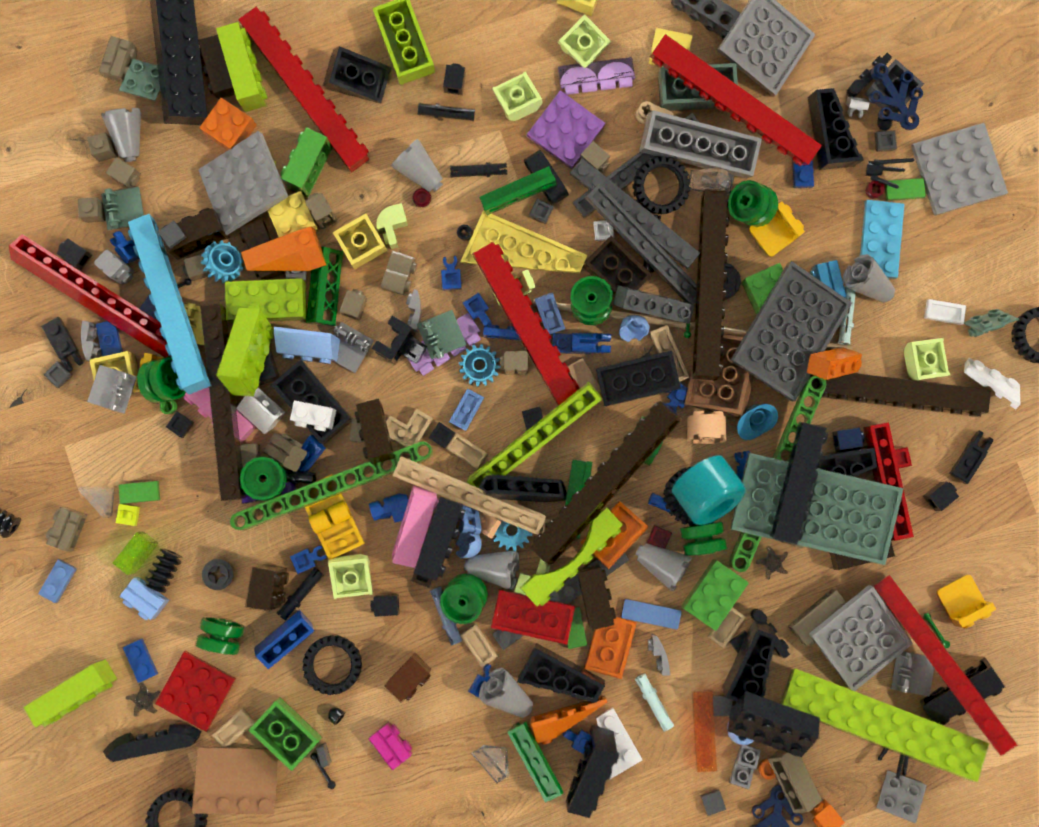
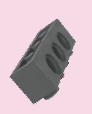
M689 0L671 1L676 10L685 12L692 20L702 23L707 30L719 34L723 40L741 14L721 0H694L697 4H691ZM704 10H710L712 14H706ZM720 20H725L728 24L724 25Z
M619 285L613 302L614 305L623 309L687 324L690 323L695 306L681 300Z

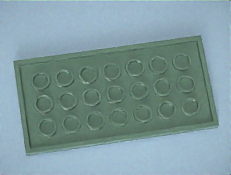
M748 453L742 477V483L746 488L743 499L735 507L731 530L773 539L770 537L789 462ZM816 469L818 477L816 482H813L811 488L813 490V497L811 502L807 504L808 517L806 521H803L801 528L803 529V536L801 540H798L797 545L885 565L903 488Z

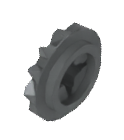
M222 559L209 561L202 571L203 582L213 590L226 588L231 584L234 577L233 568L229 562ZM220 566V573H223L225 576L219 577V580H217L216 576L210 573L217 572Z

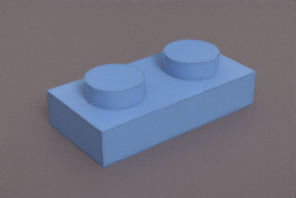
M553 292L535 298L542 322L549 334L564 330L565 325Z
M467 388L449 422L467 431L484 397Z
M58 559L38 594L54 603H58L77 568Z

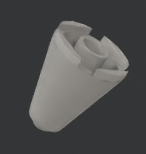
M123 108L101 113L120 159H124L125 162L136 161V157L140 156L141 109L132 108V112H129V110Z
M416 139L409 145L410 147L396 158L391 166L425 190L436 192L443 185L440 182L443 178L422 143Z
M868 254L861 255L854 259L855 263L852 266L848 265L842 280L848 289L882 303L893 299L895 288L873 257Z
M647 543L644 546L640 545L635 554L638 556L637 561L673 592L677 588V582L683 578L690 564L689 561L692 560L691 557Z
M517 551L477 554L465 560L464 569L467 570L468 574H472L484 581L513 590L518 578L515 575L516 571H519V553Z
M503 668L495 669L488 675L490 676L488 682L484 681L482 683L479 698L485 705L521 718L528 716L532 712L533 702L507 670Z

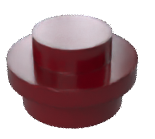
M424 188L417 189L413 193V202L416 206L423 208L431 203V194Z

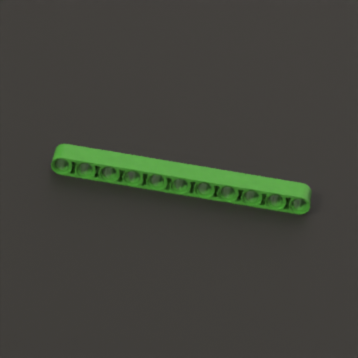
M812 375L807 380L799 394L773 455L774 459L782 460L781 453L787 450L789 458L784 461L789 462L793 443L789 441L788 437L790 433L797 432L798 424L796 417L802 414L804 416V423H811L826 388L825 379ZM815 378L820 383L817 389H814L811 384ZM807 396L812 399V404L809 407L804 405V399ZM744 532L740 533L729 560L732 568L738 572H744L749 568L762 538L761 536ZM748 539L751 540V547L744 549L743 542ZM743 558V565L740 567L735 566L736 559Z
M418 442L395 451V458L390 459L392 467L389 470L383 469L384 461L375 464L369 461L232 515L230 525L235 530H248L393 474L400 457L404 453L410 454L411 461L416 463L424 462L432 457L433 449L427 442ZM422 446H427L429 449L428 454L425 456L419 455V449ZM368 467L374 469L371 477H366L364 474L365 469ZM354 474L355 482L349 485L346 482V478L348 475ZM335 481L337 488L331 492L328 489V485L330 482ZM313 488H317L319 494L313 499L310 496V491ZM295 495H298L300 497V503L294 506L292 504V498ZM277 502H280L282 505V509L280 512L276 513L274 511V505ZM261 509L264 514L262 519L258 520L255 516L257 510ZM243 516L245 519V524L242 527H239L237 524V520L239 517Z

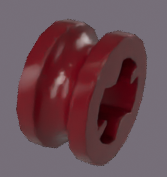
M872 181L865 189L866 195L871 199H877L884 193L885 186L878 181ZM877 186L879 189L873 193L871 190Z

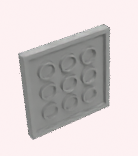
M749 0L717 51L731 63H736L738 69L773 97L777 95L814 38L815 33L776 0Z
M985 123L911 145L921 178H924L925 190L934 216L1008 194Z
M259 131L198 169L213 209L218 213L226 235L288 197L265 138Z
M870 584L809 633L847 687L853 691H856L913 644L874 587Z

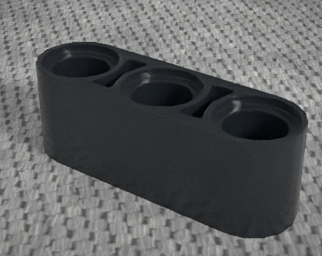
M541 150L524 159V163L531 174L548 166L550 167L557 185L542 192L551 205L569 196L566 187Z

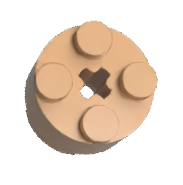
M694 411L693 415L687 418V442L690 443L693 440V444H715V440L720 439V443L726 441V417L723 412L715 411L712 414H704V411Z

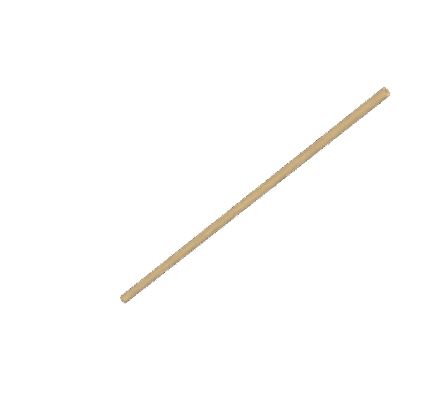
M533 299L532 306L537 307L535 299ZM557 302L559 310L572 312L571 304ZM613 310L609 318L623 320L629 315H639L644 317L649 324L668 325L670 327L686 329V323L661 317ZM690 322V330H695L694 322ZM724 327L725 335L744 337L748 331ZM829 342L825 350L841 347L853 350V346Z

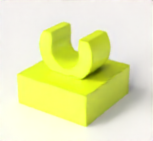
M119 504L115 523L137 526L140 507Z

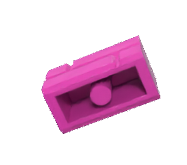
M387 722L368 739L390 769L394 770L412 755V746L406 739L402 740L399 736L401 732L394 723L391 725L390 722Z

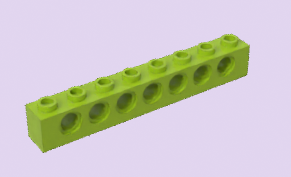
M590 382L586 383L471 474L467 480L468 484L480 488L479 486L485 476H506L600 402L601 396Z

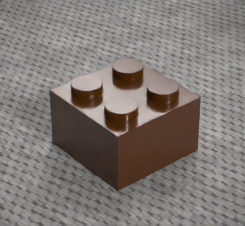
M414 653L386 682L384 687L400 702L404 699L409 701L416 693V687L418 685L422 687L430 679L431 675L429 673L432 668Z

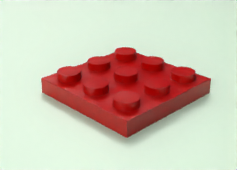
M184 651L155 704L207 732L236 678Z

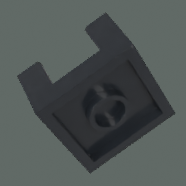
M392 315L388 324L399 335L393 339L391 348L376 341L372 349L376 351V354L396 365L407 340L414 336L415 332L411 326Z

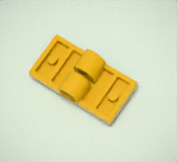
M330 474L320 480L333 476V474ZM332 481L329 483L328 489L331 492L335 491L337 483ZM313 488L310 491V496L313 499L319 494L317 488ZM342 493L305 507L311 527L318 535L329 560L365 544Z

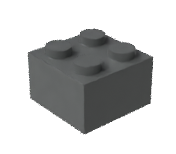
M895 59L888 67V76L899 92L900 75L909 70ZM914 74L913 80L908 85L905 105L911 99L909 96L910 91L916 87L921 88L924 85ZM904 75V78L909 80L908 75ZM876 80L865 93L869 98L870 93L877 90L882 95L890 97L881 80ZM873 94V98L877 100L878 96ZM875 103L881 109L884 107H889L892 110V112H899V110L896 107L888 106L881 103Z

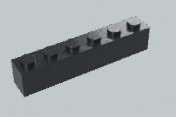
M799 422L770 534V537L796 545L798 540L802 539L803 529L801 528L803 521H806L808 517V510L806 508L808 502H811L813 497V490L811 488L813 482L815 483L818 477L816 469L818 463L822 461L823 452H821V449L828 438L827 428Z

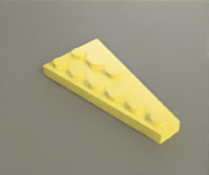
M483 210L460 262L478 265L472 253L494 242L495 245H500L504 253L501 255L505 262L509 261L512 268L580 274L588 255L496 215L490 214L487 216Z

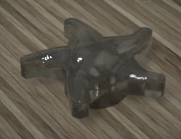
M766 546L767 556L755 561L756 564H762L766 567V579L769 580L771 574L775 571L788 574V571L784 570L782 562L786 559L788 553L784 552L781 555H776L770 546Z
M140 682L138 694L126 696V700H132L135 703V717L143 709L155 714L157 709L154 708L153 701L161 693L159 690L155 693L149 692L144 682Z

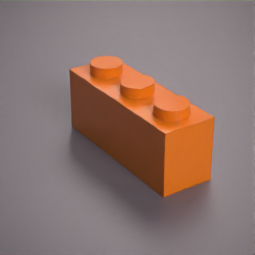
M844 347L810 354L807 373L825 380L856 373L862 365V354Z

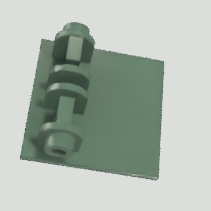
M133 59L119 91L156 101L160 92L157 65Z
M139 187L112 191L111 188L104 190L105 193H101L108 230L129 227V221L144 216Z
M993 309L988 311V314L970 318L964 324L970 327L968 330L970 337H978L989 331L1002 328L1006 324L1019 320V318L999 309Z
M453 310L417 324L423 341L428 346L427 350L431 359L436 357L439 359L445 353L466 345Z

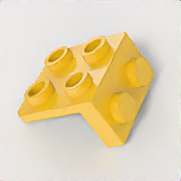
M783 202L778 204L776 215L768 224L761 227H749V232L769 257L776 255L805 232L802 222L795 219L791 208Z
M965 575L937 590V596L954 626L964 629L969 628L975 624L974 621L986 619L992 615L991 612L997 610L992 602L984 600L971 575Z

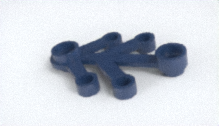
M883 63L875 65L871 69V76L875 80L882 81L890 97L884 96L880 91L876 90L870 93L869 101L873 104L881 103L896 107L900 114L894 113L889 107H884L878 113L879 118L900 122L901 127L905 130L915 129L919 124V116L916 114L918 100L923 96V90L916 87L910 91L909 96L911 100L907 108L905 98L909 82L914 77L913 73L905 71L900 75L901 83L898 92L888 76V67ZM879 68L883 70V74L879 72ZM904 75H908L909 80H906ZM914 91L918 92V97L914 95ZM873 94L878 96L877 100L873 98ZM883 111L887 112V117L883 115ZM909 117L912 119V123L908 121Z
M776 785L771 789L770 797L761 804L753 806L751 810L754 817L758 819L764 816L765 810L774 805L773 812L756 825H751L750 827H768L770 825L771 827H790L781 814L782 807L790 814V820L794 825H801L803 823V816L800 813L793 812L785 794L781 799L777 797L778 793L783 792L780 785ZM756 809H761L759 815L755 814ZM800 816L799 821L795 822L794 817Z

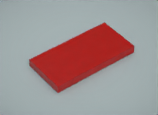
M499 589L491 628L567 645L575 606L548 600L543 606L540 604L536 606L526 595Z

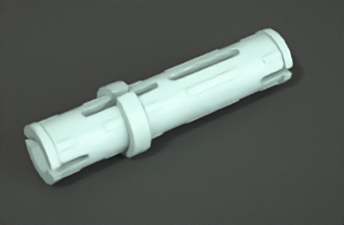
M844 287L846 299L852 304L839 325L838 344L850 345L851 330L854 328L852 321L856 292Z
M645 673L639 675L634 680L643 693V699L647 700L662 730L671 729L674 724L656 694L657 690L652 687Z

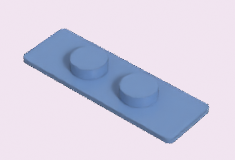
M625 599L621 617L623 619L678 629L681 611Z

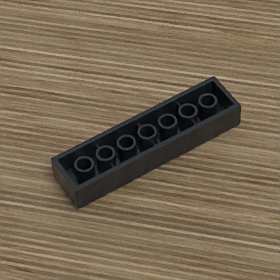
M150 0L164 124L202 125L207 118V108L194 0Z

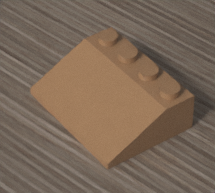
M724 334L723 338H721L723 355L722 357L720 356V364L723 365L722 374L715 381L692 379L691 372L685 405L711 412L721 411L724 415L741 418L746 413L754 376L730 361L744 337Z
M198 747L192 814H274L278 758L266 748Z

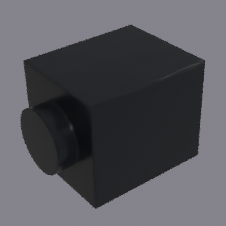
M456 63L446 65L443 84L444 93L463 95L466 75L465 67Z
M68 238L60 244L56 253L80 270L84 268L92 257L91 253Z
M945 481L939 482L923 497L935 511H943L959 495L956 493L957 489L955 486Z
M399 594L374 596V600L370 602L371 612H374V617L400 614Z

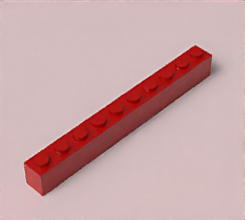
M256 6L239 18L240 24L246 29L252 41L320 132L328 138L332 148L352 173L369 161L367 155L369 151L363 143H358L356 140L358 136L352 128L348 129L346 127L347 121L341 113L337 115L334 111L336 108L330 98L326 100L323 96L325 92L319 84H314L312 81L314 77L310 71L302 68L301 65L303 63L297 54L293 56L290 52L292 50L291 46L286 40H281L279 37L281 33L277 27L269 24L270 18L265 11L260 12Z
M665 34L650 55L653 59L652 62L660 68L663 66L668 69L667 73L676 79L679 77L684 81L683 84L686 87L699 91L700 97L707 101L709 99L713 101L717 109L730 113V117L738 123L741 121L747 125L745 128L751 133L755 134L757 132L762 136L761 138L765 143L769 145L771 143L774 144L779 153L785 156L788 154L793 158L792 161L796 165H809L822 145L668 35Z
M23 234L9 245L12 261L162 357H172L165 348L167 341L160 332L161 322H158V320Z
M491 242L472 253L559 406L580 387L576 380H571L568 375L570 369L565 362L562 363L559 359L561 354L556 345L552 346L550 343L551 336L546 328L543 330L540 322L542 320L537 312L533 313L530 307L533 304L528 295H523L521 282L518 278L514 279L511 274L513 268L509 261L505 262L501 255L504 253L500 245H495L494 242Z
M889 575L873 587L998 754L1002 756L1018 746L894 579Z

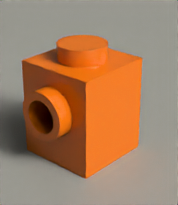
M825 799L810 811L814 816L812 821L817 827H841L845 823Z

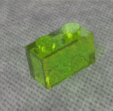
M144 531L136 532L112 564L127 575L135 574L159 543Z

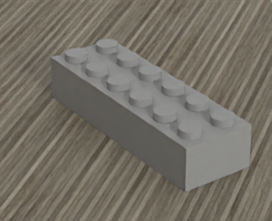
M653 110L647 115L639 152L659 157H670L682 163L747 179L754 175L762 138Z

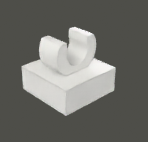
M847 96L848 115L852 117L853 111L858 110V117L862 118L863 110H868L870 102L865 98Z

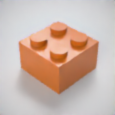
M220 98L199 129L204 135L226 150H231L232 147L248 138L257 125L250 116L223 98Z

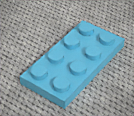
M866 200L860 256L870 255L876 260L887 278L897 279L905 204Z

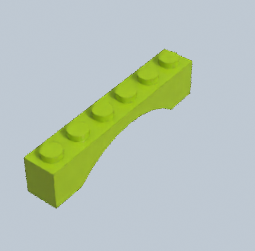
M607 507L603 508L590 522L586 540L580 551L571 561L554 571L533 574L520 589L536 606L539 604L543 606L550 599L549 595L553 591L558 592L565 585L563 583L564 580L568 577L570 579L579 572L577 568L582 563L586 565L593 558L592 554L596 550L601 551L607 545L606 540L610 537H616L621 532L620 527L623 524Z

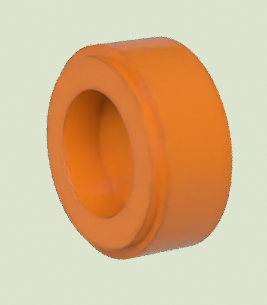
M768 758L763 759L758 765L760 775L768 780L774 779L776 775Z

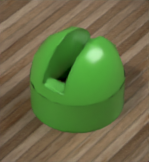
M174 400L161 402L160 410L164 414H172L177 410V403Z

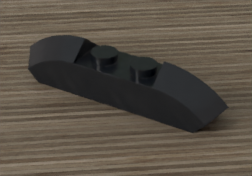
M489 475L485 476L479 486L488 496L502 500L557 502L566 500L567 496L564 482L557 479Z
M172 724L169 726V732H167V729L156 731L155 735L151 736L143 733L136 735L134 738L132 733H127L113 740L103 752L107 759L115 762L190 747L196 743L202 731L189 725Z

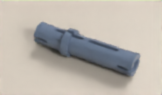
M442 587L430 590L442 620V628L446 631L450 645L461 642L462 639L456 626L457 623L449 620L442 612L440 606V598L443 593Z

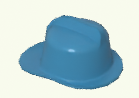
M755 404L750 406L738 421L737 432L739 436L744 440H752L771 430L777 423L778 411L771 404Z

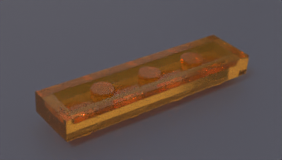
M692 691L696 771H717L712 691Z

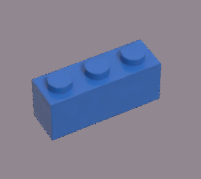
M301 610L297 611L254 647L255 656L267 669H270L314 632L311 621Z

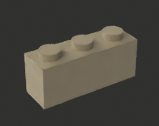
M831 589L791 622L788 627L802 644L811 646L815 644V641L809 633L847 602L837 590Z
M779 750L768 758L794 813H807L822 801L801 757Z

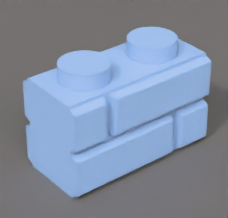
M134 577L120 595L124 599L123 604L129 608L134 607L139 611L138 615L145 620L155 619L169 602V599L160 592L146 586L148 583L140 577Z

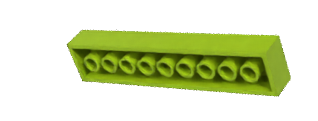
M796 668L791 670L780 703L819 717L820 723L972 782H978L989 746L988 742Z

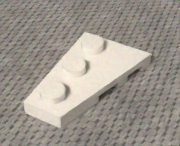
M967 359L964 365V373L983 387L990 386L997 397L1008 399L1012 402L1010 406L1016 410L1020 405V384L1012 378L1008 379L1001 375L995 369L991 370L978 360Z
M613 707L596 717L598 727L614 731L617 752H619L618 762L612 767L611 779L642 761V758Z

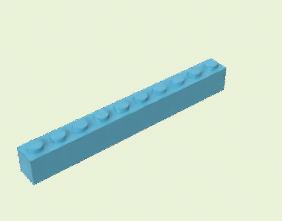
M150 214L128 222L130 227L128 233L132 241L135 242L133 249L140 258L138 264L146 276L144 283L150 289V301L156 307L154 314L162 325L160 332L167 341L165 348L173 359L171 366L174 372H177L178 379L176 381L178 387L189 395L210 387L211 384L164 243L158 233L157 222Z

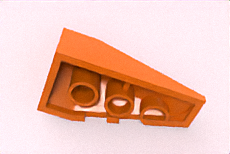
M311 226L241 252L247 271H311L326 266L315 229Z
M599 697L596 703L584 701L530 717L536 742H541L542 745L553 742L554 738H557L606 704V697Z

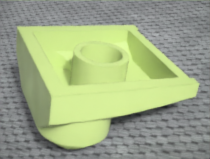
M585 14L558 41L562 51L574 58L584 69L611 43Z
M526 72L503 84L492 87L496 98L505 112L506 118L511 121H517L537 111L543 103L541 96Z
M943 338L906 344L904 357L910 379L919 381L950 375Z
M367 555L339 556L329 560L328 565L334 599L368 594L373 595L369 567L370 561Z

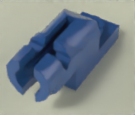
M553 333L552 346L556 345L562 354L590 355V353H610L611 345L598 346V343L610 342L611 334Z
M399 493L386 497L383 500L384 507L379 501L369 503L374 521L390 519V516H393L394 523L402 521L409 500L408 495Z

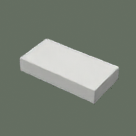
M928 299L926 300L924 319L963 325L966 305Z

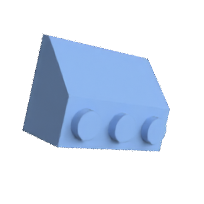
M274 327L276 353L282 355V358L294 360V357H301V360L306 362L318 359L319 363L331 364V361L337 362L340 339L333 334Z

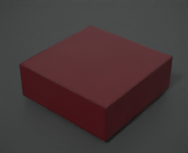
M654 525L646 543L666 549L672 532Z

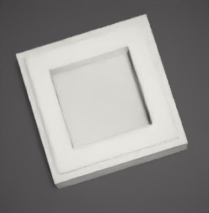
M606 220L593 222L595 241H604L610 236L614 238L613 227Z

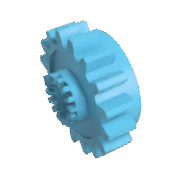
M221 240L216 243L214 241L201 254L204 258L201 264L206 265L203 271H209L208 277L214 276L215 282L221 279L222 283L226 281L232 282L244 269L241 266L244 262L241 259V252L239 253L236 246L230 245V242L224 243Z
M483 344L479 348L473 345V350L466 349L467 354L461 355L463 362H459V365L463 366V368L459 371L460 373H465L463 376L464 380L470 379V385L476 382L477 387H479L480 382H483L484 386H487L488 380L492 383L494 382L492 376L498 377L499 375L496 370L501 369V366L496 365V363L500 361V358H494L497 353L496 351L491 353L489 346L483 349ZM478 361L484 362V369H475V363Z
M502 521L494 534L496 538L493 541H500L499 547L501 548L505 545L506 551L510 547H513V550L516 551V546L518 545L524 548L522 543H529L527 536H532L533 534L517 527L518 530L515 535H508L506 528L510 524Z

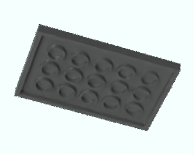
M789 261L730 361L790 401L795 402L811 375L807 373L810 354L825 351L852 303L803 268Z

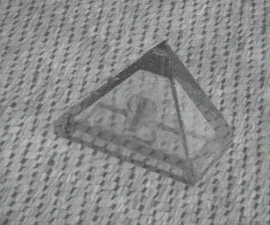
M78 488L80 493L103 518H110L113 515L114 488Z
M482 745L472 752L475 759L496 783L509 776L507 748Z

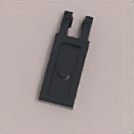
M886 53L883 57L879 55L872 65L875 66L879 63L887 65L892 56L889 53ZM866 69L859 76L860 79L855 80L846 92L849 97L857 96L873 79L871 70Z
M60 317L41 326L68 372L73 370L72 364L67 358L68 356L72 355L74 361L79 366L83 364V360L78 353L79 350Z
M980 430L975 433L971 442L968 443L949 473L964 484L970 482L988 454L987 451L993 442V439L988 437L981 447L977 444L984 434Z
M760 609L752 610L750 616L753 618V621L756 620L771 626L776 635L777 630L771 623H767L766 614ZM776 636L774 650L780 657H788L790 655L787 651L789 646L783 639L779 640Z

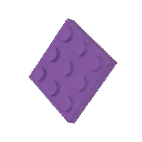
M560 90L527 133V137L572 169L580 159L581 153L594 141L605 126V123Z

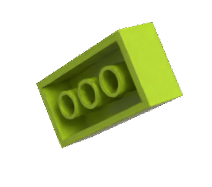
M393 0L372 8L399 84L402 85L435 73L433 61L410 0Z
M238 22L216 28L237 101L245 112L267 106L265 99H268L267 93L261 83L263 81L262 76L257 69V59L252 52V42L249 35H247L246 29L241 28Z
M302 278L225 282L226 320L230 323H234L239 308L261 309L269 322L306 320V282Z
M238 309L216 375L232 395L254 397L255 391L259 386V378L264 370V362L269 354L271 340L274 338V328L261 309Z
M105 659L90 665L23 708L35 728L41 725L45 728L63 718L62 716L78 709L80 705L97 697L96 695L113 687L112 682L116 681L117 677Z

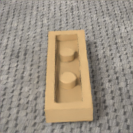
M668 325L649 332L658 354L668 351L673 352L679 381L688 379L689 375Z

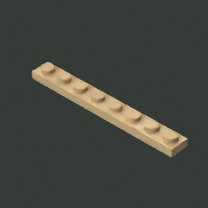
M402 456L393 474L394 477L536 535L539 534L546 519V515L509 500L490 497L480 488Z

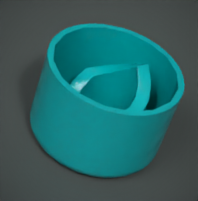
M720 455L709 457L691 467L676 481L672 488L675 498L690 519L697 525L712 523L729 513L740 503L746 492L742 481L724 457Z

